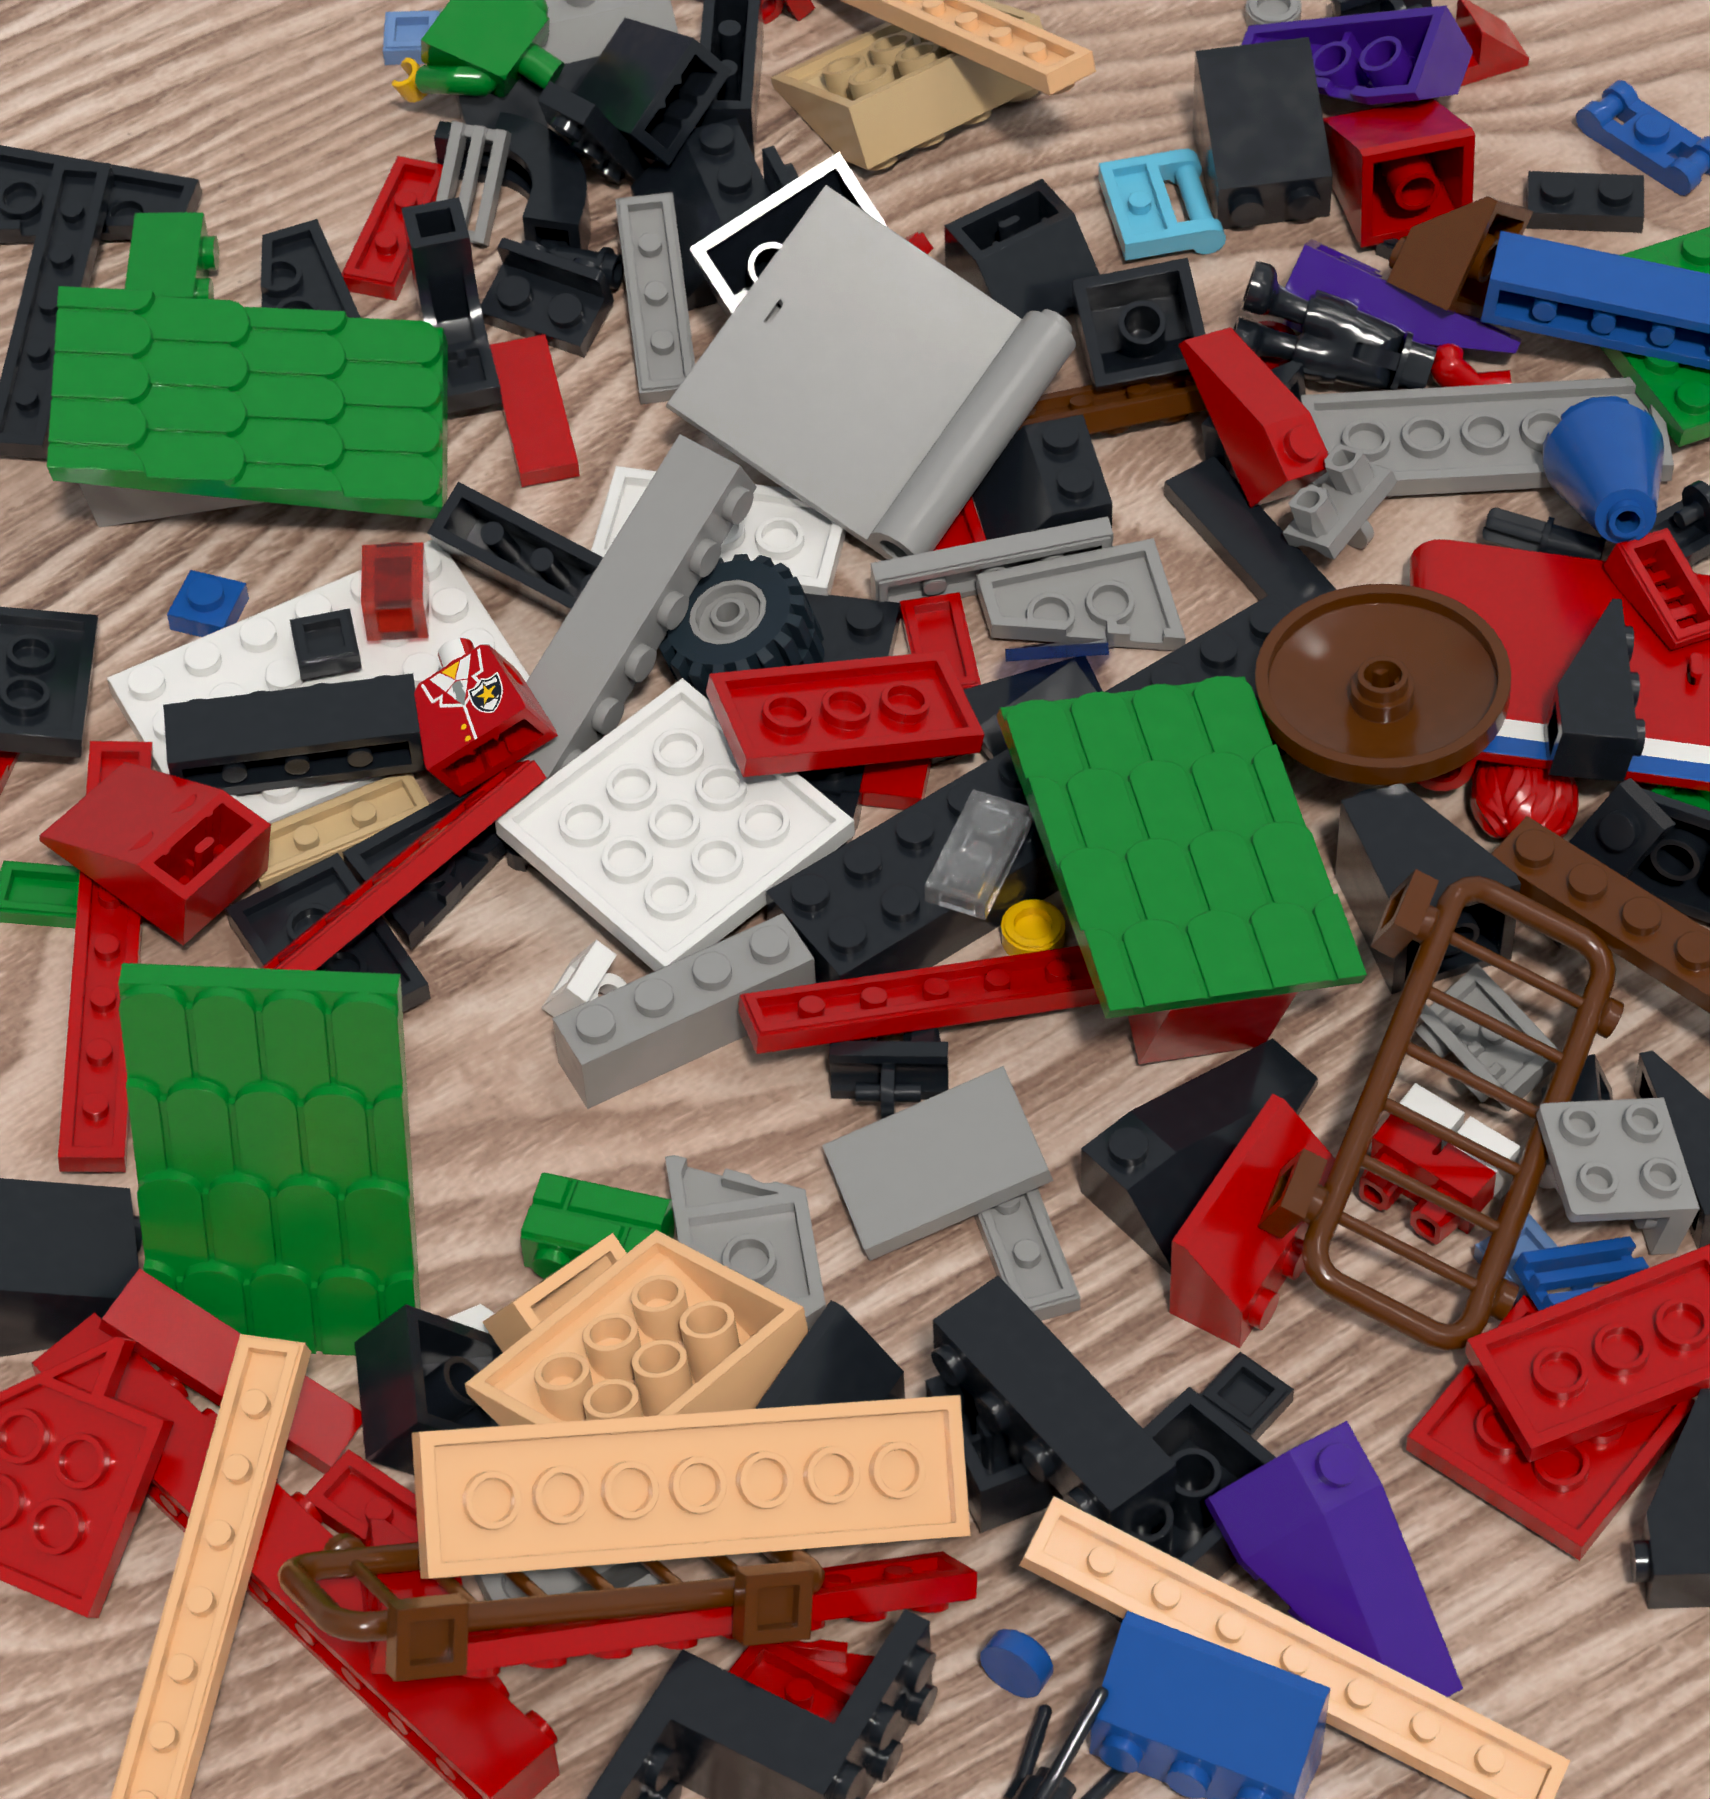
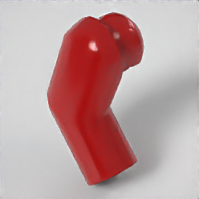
M1447 343L1437 347L1431 374L1433 380L1440 387L1512 384L1510 370L1477 373L1468 362L1463 360V349L1458 345Z

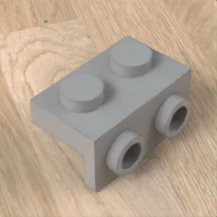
M1477 963L1445 992L1560 1051ZM1435 1002L1430 1007L1425 1004L1420 1016L1424 1022L1415 1030L1438 1056L1443 1058L1452 1051L1465 1065L1463 1069L1522 1099L1545 1079L1556 1066L1555 1063ZM1467 1086L1482 1103L1489 1098V1096ZM1501 1103L1508 1112L1512 1109L1511 1107Z

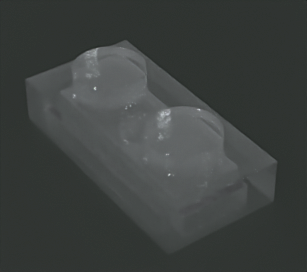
M973 789L925 884V901L986 920L1033 824V817L1029 806Z

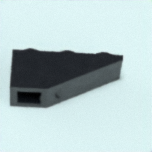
M1622 599L1611 600L1557 685L1544 725L1548 775L1623 782L1632 756L1640 757L1643 752L1646 734L1644 719L1636 718L1635 714L1640 691V678L1638 672L1630 671L1629 664L1634 648V629L1632 626L1625 625Z

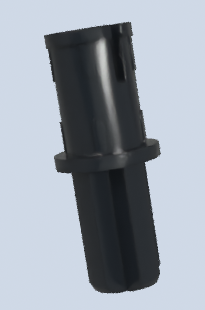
M1497 507L1491 508L1482 531V539L1487 543L1497 546L1601 560L1606 539L1602 536L1597 537L1554 524V517L1549 516L1546 522Z

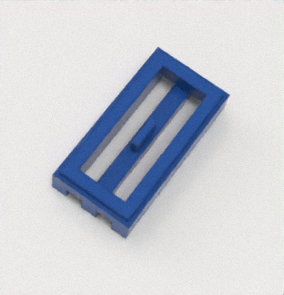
M1628 1236L1522 1252L1512 1268L1538 1311L1601 1287H1593L1595 1283L1619 1280L1645 1270L1649 1266L1643 1257L1633 1258L1631 1256L1636 1245L1632 1238ZM1570 1287L1572 1290L1553 1294L1547 1293L1548 1290Z

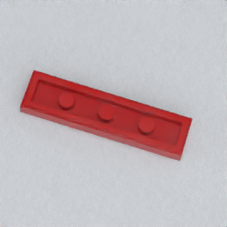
M139 1268L101 1319L99 1329L112 1338L117 1336L135 1341L134 1352L220 1406L241 1333ZM305 1375L285 1449L325 1474L344 1454L362 1428L361 1411Z

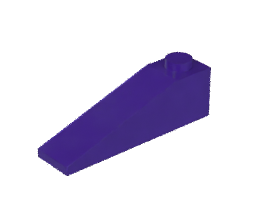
M1447 5L1248 26L1241 44L1247 45L1309 37L1319 94L1368 105L1457 95L1473 53L1472 48Z
M1313 239L1304 245L1285 286L1288 292L1306 300H1309L1310 295L1315 294L1316 290L1347 299L1357 305L1358 310L1389 322L1402 329L1405 333L1406 331L1412 332L1414 334L1413 341L1422 344L1442 345L1452 343L1461 348L1516 353L1521 343V338L1490 323L1480 322V318L1447 311L1382 279L1383 275L1380 274V270ZM1284 319L1283 324L1302 333L1301 325Z
M1348 1421L1288 1450L1204 1500L1238 1564L1256 1581L1261 1578L1290 1606L1287 1612L1295 1620L1307 1626L1309 1625L1328 1637L1446 1697L1463 1689L1384 1487Z

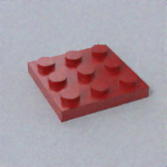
M1523 1295L1498 1327L1535 1313L1538 1309L1530 1298ZM1469 1361L1407 1436L1406 1450L1580 1561L1681 1433L1695 1400L1692 1398L1529 1463Z

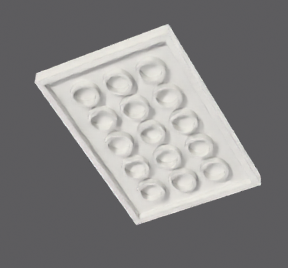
M432 539L112 675L107 680L114 700L139 742H153V766L156 771L170 774L167 764L164 704L186 702L192 699H212L244 695L255 691H276L307 687L318 683L331 684L371 679L381 675L395 676L411 673L414 675L415 687L417 688L420 682L442 669L438 658V650L444 643L455 638L469 639L472 641L474 648L479 645L489 644L518 670L525 682L530 676L450 554L443 551ZM350 608L362 668L301 680L289 620ZM420 771L411 772V773H412V775H414V774H416V773H418V772H420ZM390 775L231 796L271 824Z

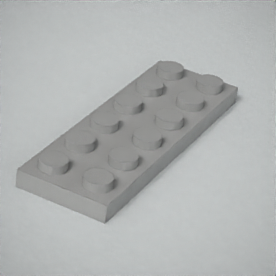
M1630 377L1301 395L1300 402L1311 413L1328 454L1336 445L1342 444L1362 450L1371 464L1393 471L1397 484L1387 496L1551 488L1543 467V442L1548 432L1549 434L1552 433L1561 421L1560 416L1570 406L1592 397L1607 396L1627 399L1629 404L1643 411L1645 409L1654 417L1664 441L1661 481H1672L1674 462L1666 422L1651 403L1650 410L1636 394V385ZM1328 472L1310 485L1320 487L1329 477Z

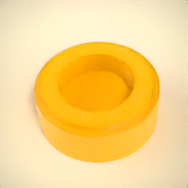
M1037 899L1024 900L1012 905L1005 912L1001 921V941L1004 950L1011 956L1063 948L1065 943V920L1062 913L1051 903Z

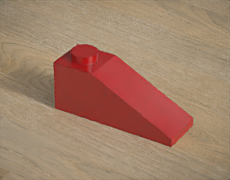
M1231 327L1190 338L1179 344L1251 508L1294 495L1300 488L1307 487L1327 472L1324 459L1329 454L1311 413Z

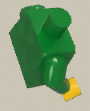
M450 0L421 39V61L427 65L420 67L414 59L410 57L405 58L401 62V67L409 77L403 81L393 80L391 85L408 102H418L428 94L485 97L491 93L498 97H505L521 76H524L544 90L549 81L553 83L557 81L565 65L562 60L542 48L549 37L550 19L548 17L549 8L546 1Z

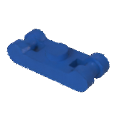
M1617 80L1602 93V100L1599 102H1589L1576 114V122L1585 135L1679 195L1689 194L1700 185L1701 176L1704 173L1710 174V136L1700 138L1638 98L1634 88L1623 80ZM1616 117V118H1618L1619 120H1621L1622 122H1624L1625 124L1621 125L1620 123H1618L1617 121H1615V120H1613V119Z

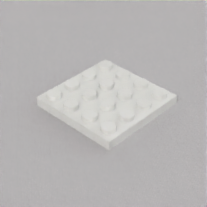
M683 678L523 797L495 821L496 834L654 971L718 943L767 904L766 891L834 852L855 836L854 819L797 772L742 777L710 701Z

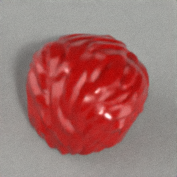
M1481 761L1472 776L1470 805L1476 821L1484 832L1493 838L1507 837L1526 816L1563 838L1573 826L1578 813V788L1574 777L1548 775L1547 769Z

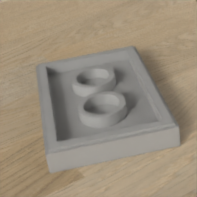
M1004 1066L822 1145L860 1241L870 1261L1053 1181Z

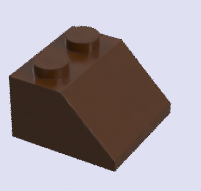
M1487 196L1413 226L1407 236L1400 238L1391 253L1389 268L1392 271L1387 282L1447 311L1481 319L1500 232L1505 231L1523 235L1533 211Z

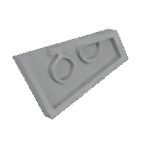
M1154 538L980 573L976 577V589L991 638L1175 651L1185 645L1186 642Z

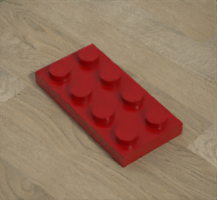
M945 651L709 674L706 694L742 777L980 753L985 735Z
M1710 1244L1467 1339L1465 1354L1529 1463L1696 1397L1700 1389L1710 1388Z

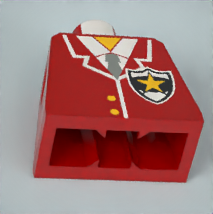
M455 638L447 641L438 650V658L442 669L420 682L414 691L426 769L459 797L558 736L555 727L521 674L489 644L479 645L474 648L472 641L466 638Z

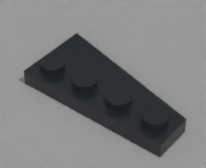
M0 145V244L35 242L55 160L96 161ZM111 164L115 180L100 240H131L135 213L195 212L202 196L199 179Z

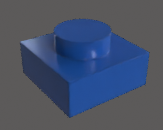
M190 570L167 613L170 630L204 637L237 623L249 600L246 583Z

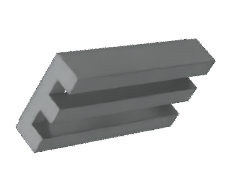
M452 121L436 201L455 198L466 140L471 138L459 195L468 228L485 141L493 142L475 231L468 230L470 243L489 246L512 134L505 130H493L484 126H472L463 122Z

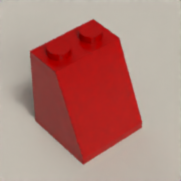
M1435 99L1415 100L1323 118L1333 175L1332 188L1361 248L1384 243L1383 240L1393 238L1400 240L1403 236L1408 235L1411 227L1473 202L1475 133L1472 127Z

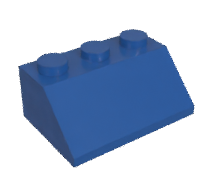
M1127 1611L1102 1686L1108 1690L1109 1695L1091 1728L1090 1754L1100 1757L1108 1766L1125 1773L1139 1772L1165 1782L1178 1794L1192 1799H1304L1321 1762L1331 1688Z

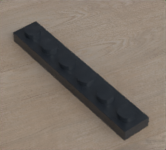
M55 160L0 379V456L47 459L56 315L58 310V286L89 287L115 180L111 163Z

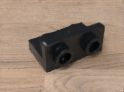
M502 238L497 246V251L503 264L481 303L484 323L525 338L546 334L548 346L585 358L615 301L603 270L595 263L584 258L577 257L569 260L551 254L547 248L534 241L523 240L519 243Z

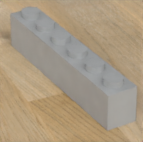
M679 434L526 681L528 687L555 727L558 736L515 763L535 760L547 777L543 781L545 782L618 726L623 716L624 702L635 684L643 681L650 674L656 661V650L666 636L668 629L672 630L681 623L688 610L691 593L701 577L709 575L717 565L721 555V545L733 525L741 523L751 509L754 498L753 493L757 486L739 464Z

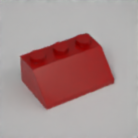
M1275 1094L1271 1095L1172 1240L1169 1313L1238 1348H1241L1254 1327L1263 1330L1267 1326L1279 1302V1294L1277 1292L1286 1278L1296 1280L1304 1270L1301 1253L1304 1236L1309 1224L1301 1221L1282 1239L1258 1227L1280 1170L1304 1148L1328 1160L1319 1181L1320 1185L1325 1186L1335 1161L1333 1155L1285 1099Z

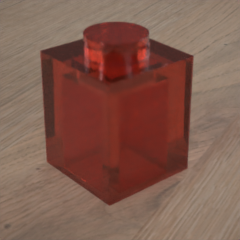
M391 542L387 544L362 545L361 606L368 641L429 638L430 581L424 542Z

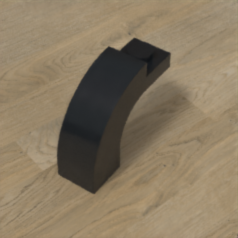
M500 112L495 128H486L505 130L512 134L501 186L515 190L528 200L522 216L525 240L539 243L549 251L554 243L588 250L591 238V218L586 174L578 155L561 136L548 127L525 117ZM439 121L435 132L434 142L438 164H444L452 122ZM471 138L466 140L458 180H463ZM485 141L478 174V182L485 183L493 142Z
M460 198L401 208L421 321L428 322L434 327H442L448 341V413L502 403L500 383L479 300L470 236Z

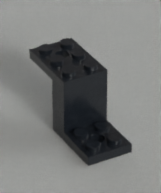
M904 1609L834 1724L682 1649L586 1799H680L682 1786L707 1799H865L876 1780L885 1783L891 1777L902 1754L903 1744L900 1743L911 1723L919 1726L924 1722L935 1702L937 1686L932 1684V1670L936 1661V1653L931 1651L930 1621Z

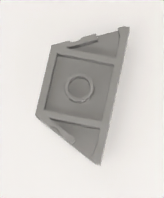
M676 1155L665 1156L678 1241L803 1306L807 1327L810 1329L826 1308L806 1190L776 1181L762 1183L755 1180L749 1174L726 1168L721 1176L688 1167L687 1158Z

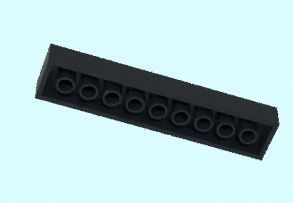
M1271 593L1105 692L1134 691L1154 684L1181 685L1196 683L1216 676H1245L1246 681L1251 685L1255 694V669L1259 651L1271 630L1291 610L1274 593ZM1271 738L1272 744L1277 745L1280 756L1286 754V752L1283 749H1281L1278 746V744ZM1007 749L766 891L768 920L782 913L785 914L814 958L816 983L933 967L1001 926L1003 915L1012 905L1029 899L1044 900L1059 891L1009 750Z

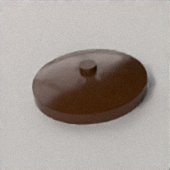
M1365 584L1346 587L1317 596L1292 610L1275 625L1266 637L1256 661L1255 696L1271 738L1281 749L1301 764L1316 772L1348 782L1369 785L1407 784L1432 779L1455 770L1475 758L1494 740L1502 728L1510 705V661L1507 651L1494 629L1482 617L1464 604L1440 593L1414 586Z

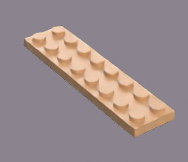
M960 1395L412 1433L421 1579L970 1536Z

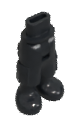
M1256 261L1242 300L1241 310L1256 315L1278 317L1299 324L1302 327V333L1296 336L1278 331L1238 315L1233 329L1259 358L1275 357L1289 360V362L1293 360L1302 363L1304 379L1316 381L1319 384H1334V381L1371 389L1388 388V390H1397L1398 386L1405 389L1425 388L1437 352L1435 347L1413 341L1414 334L1412 332L1406 331L1405 333L1402 329L1389 322L1358 310V306L1347 299L1316 290L1315 294L1310 295L1309 300H1306L1288 292L1278 283L1276 269L1271 264Z

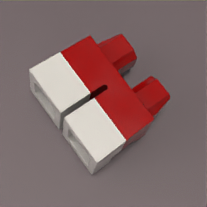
M1415 1083L1400 1101V1104L1516 1163L1519 1162L1521 1146L1471 1116L1464 1123L1465 1112ZM1390 1114L1372 1138V1158L1479 1212L1494 1197L1500 1200L1508 1192L1514 1177ZM1366 1169L1360 1177V1198L1380 1211L1388 1210L1401 1194L1417 1203L1411 1211L1410 1225L1417 1234L1435 1245L1444 1240L1456 1228L1469 1234L1475 1224Z

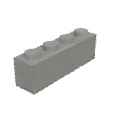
M782 913L552 1018L558 1063L586 1108L594 1107L747 1036V1031L738 1013L739 995L815 984L814 958L785 914Z

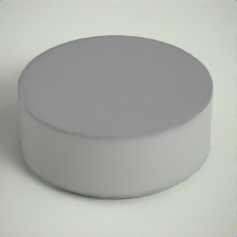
M1247 0L1245 12L1246 26L1248 28L1251 25L1301 20V1Z

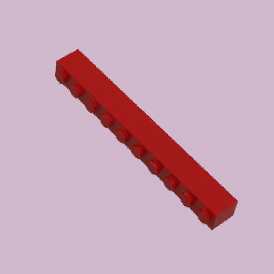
M94 1312L32 1362L35 1375L112 1339L111 1336L99 1329L101 1318ZM132 1350L115 1397L174 1421L146 1497L185 1533L218 1414L210 1408L200 1412L188 1400V1392L181 1381L161 1368L157 1371L142 1356ZM276 1483L246 1592L463 1799H533L560 1775L555 1749L558 1738L550 1725L538 1713L529 1710L526 1714H523L508 1700L510 1694L497 1675L489 1678H469L456 1675L395 1682L388 1674H371L367 1642L344 1640L322 1631L282 1590L278 1580V1571L288 1559L299 1554L323 1551L326 1543L333 1535L322 1526L323 1519L320 1513L306 1496L300 1492H295L290 1496ZM357 1577L316 1581L340 1607L364 1612L361 1584Z

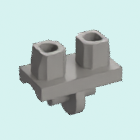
M1342 444L1336 445L1324 459L1325 468L1329 474L1325 482L1320 487L1309 485L1300 488L1290 500L1289 505L1294 519L1283 531L1289 545L1294 547L1301 545L1309 546L1331 559H1335L1346 545L1362 549L1370 543L1374 537V531L1367 519L1397 484L1391 469L1371 464L1362 450Z

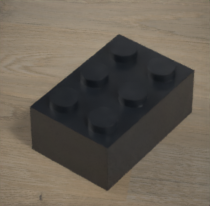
M1189 1386L1143 1428L1177 1464L1175 1500L1128 1534L1218 1580L1237 1560L1204 1500L1275 1459L1276 1456ZM1107 1611L1112 1617H1114L1118 1622L1122 1624V1618Z

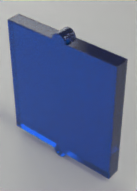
M1102 639L1013 645L1005 649L1006 662L1109 655L1114 651V640Z

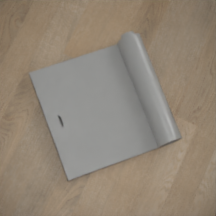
M825 185L667 402L666 408L889 560L930 552L935 549L1076 347V341L1071 334L1072 326L1057 312L1048 309L1042 312L1029 311L1021 319Z

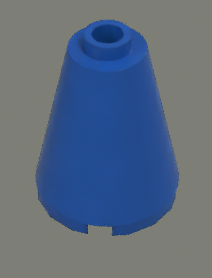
M1617 396L1592 397L1570 406L1560 416L1561 421L1551 434L1548 432L1543 442V467L1548 482L1554 491L1606 540L1620 543L1642 539L1651 531L1656 521L1664 461V441L1654 417L1645 409L1643 411L1629 404L1627 399Z

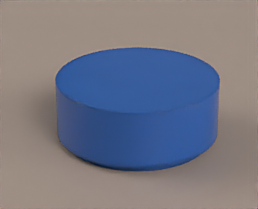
M1002 1629L997 1631L980 1654V1661L987 1675L1001 1688L1023 1698L1036 1697L1054 1672L1053 1664L1047 1651L1035 1639L1017 1630Z

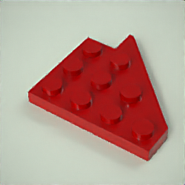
M117 1336L0 1392V1580L87 1618H99L174 1424V1421L115 1397L136 1343L128 1338Z

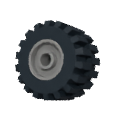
M736 554L732 561L724 562L722 557L719 558L713 571L706 577H701L691 593L688 610L681 623L672 630L668 629L666 636L659 645L676 682L683 678L708 700L706 689L709 674L813 664L823 661L825 651L821 643L824 640L821 627L797 577H793L790 569L784 564L778 563L774 565L770 557L759 555L753 561H750L747 554Z

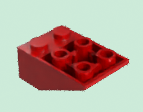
M124 762L41 833L39 841L184 946L268 870L271 824L222 789Z

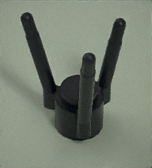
M1105 1687L1096 1688L1051 1767H1040L1037 1773L1033 1775L1052 1715V1708L1049 1705L1043 1704L1039 1707L1016 1776L1004 1794L1003 1799H1072L1077 1789L1064 1775L1108 1698L1109 1693ZM1113 1768L1110 1769L1081 1799H1104L1130 1773L1121 1772Z

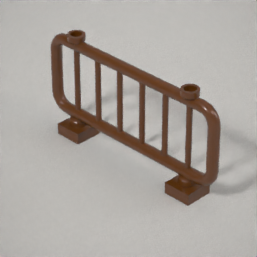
M1415 869L1392 892L1370 947L1394 959L1412 940L1421 944L1325 1186L1320 1185L1319 1181L1328 1160L1303 1148L1280 1170L1258 1227L1282 1239L1301 1221L1309 1224L1304 1236L1301 1254L1305 1271L1315 1287L1330 1298L1425 1346L1441 1351L1465 1348L1468 1338L1482 1333L1490 1316L1502 1321L1511 1310L1519 1291V1285L1506 1278L1504 1279L1547 1166L1549 1156L1536 1117L1539 1109L1538 1106L1410 1042L1427 999L1555 1063L1556 1066L1541 1104L1571 1102L1595 1035L1597 1034L1606 1039L1612 1034L1622 1016L1624 1003L1610 997L1616 976L1613 954L1605 941L1586 926L1496 880L1482 876L1462 877L1448 885L1438 899L1436 907L1430 905L1439 880ZM1470 902L1485 904L1584 956L1588 962L1590 973L1582 997L1454 932L1465 905ZM1450 944L1576 1008L1575 1016L1561 1052L1433 987L1448 945ZM1405 1054L1534 1119L1535 1121L1519 1164L1388 1098ZM1383 1110L1514 1176L1498 1219L1495 1220L1366 1155ZM1362 1167L1491 1232L1492 1235L1476 1277L1474 1278L1343 1212L1360 1168ZM1338 1225L1469 1290L1470 1293L1460 1318L1450 1324L1439 1322L1336 1269L1330 1260L1329 1249Z
M341 1533L333 1536L326 1543L323 1551L302 1553L288 1559L278 1571V1580L282 1590L319 1629L327 1634L350 1641H387L386 1673L397 1682L466 1675L468 1632L733 1606L732 1637L742 1646L811 1639L812 1597L822 1587L825 1580V1572L819 1562L803 1549L761 1552L774 1564L739 1567L726 1555L706 1557L728 1575V1578L683 1582L657 1560L638 1563L663 1584L615 1588L591 1566L570 1568L595 1590L547 1595L522 1571L503 1574L528 1597L477 1601L453 1577H442L433 1579L449 1594L399 1599L375 1575L420 1571L419 1543L366 1547L355 1535ZM357 1577L388 1610L362 1612L342 1608L316 1581Z

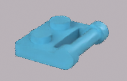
M1179 149L1098 163V180L1125 261L1194 249L1200 254H1211L1224 246L1226 236L1221 222L1212 216L1199 178L1202 174V166L1194 150ZM1170 180L1178 185L1190 221L1177 223L1164 181Z

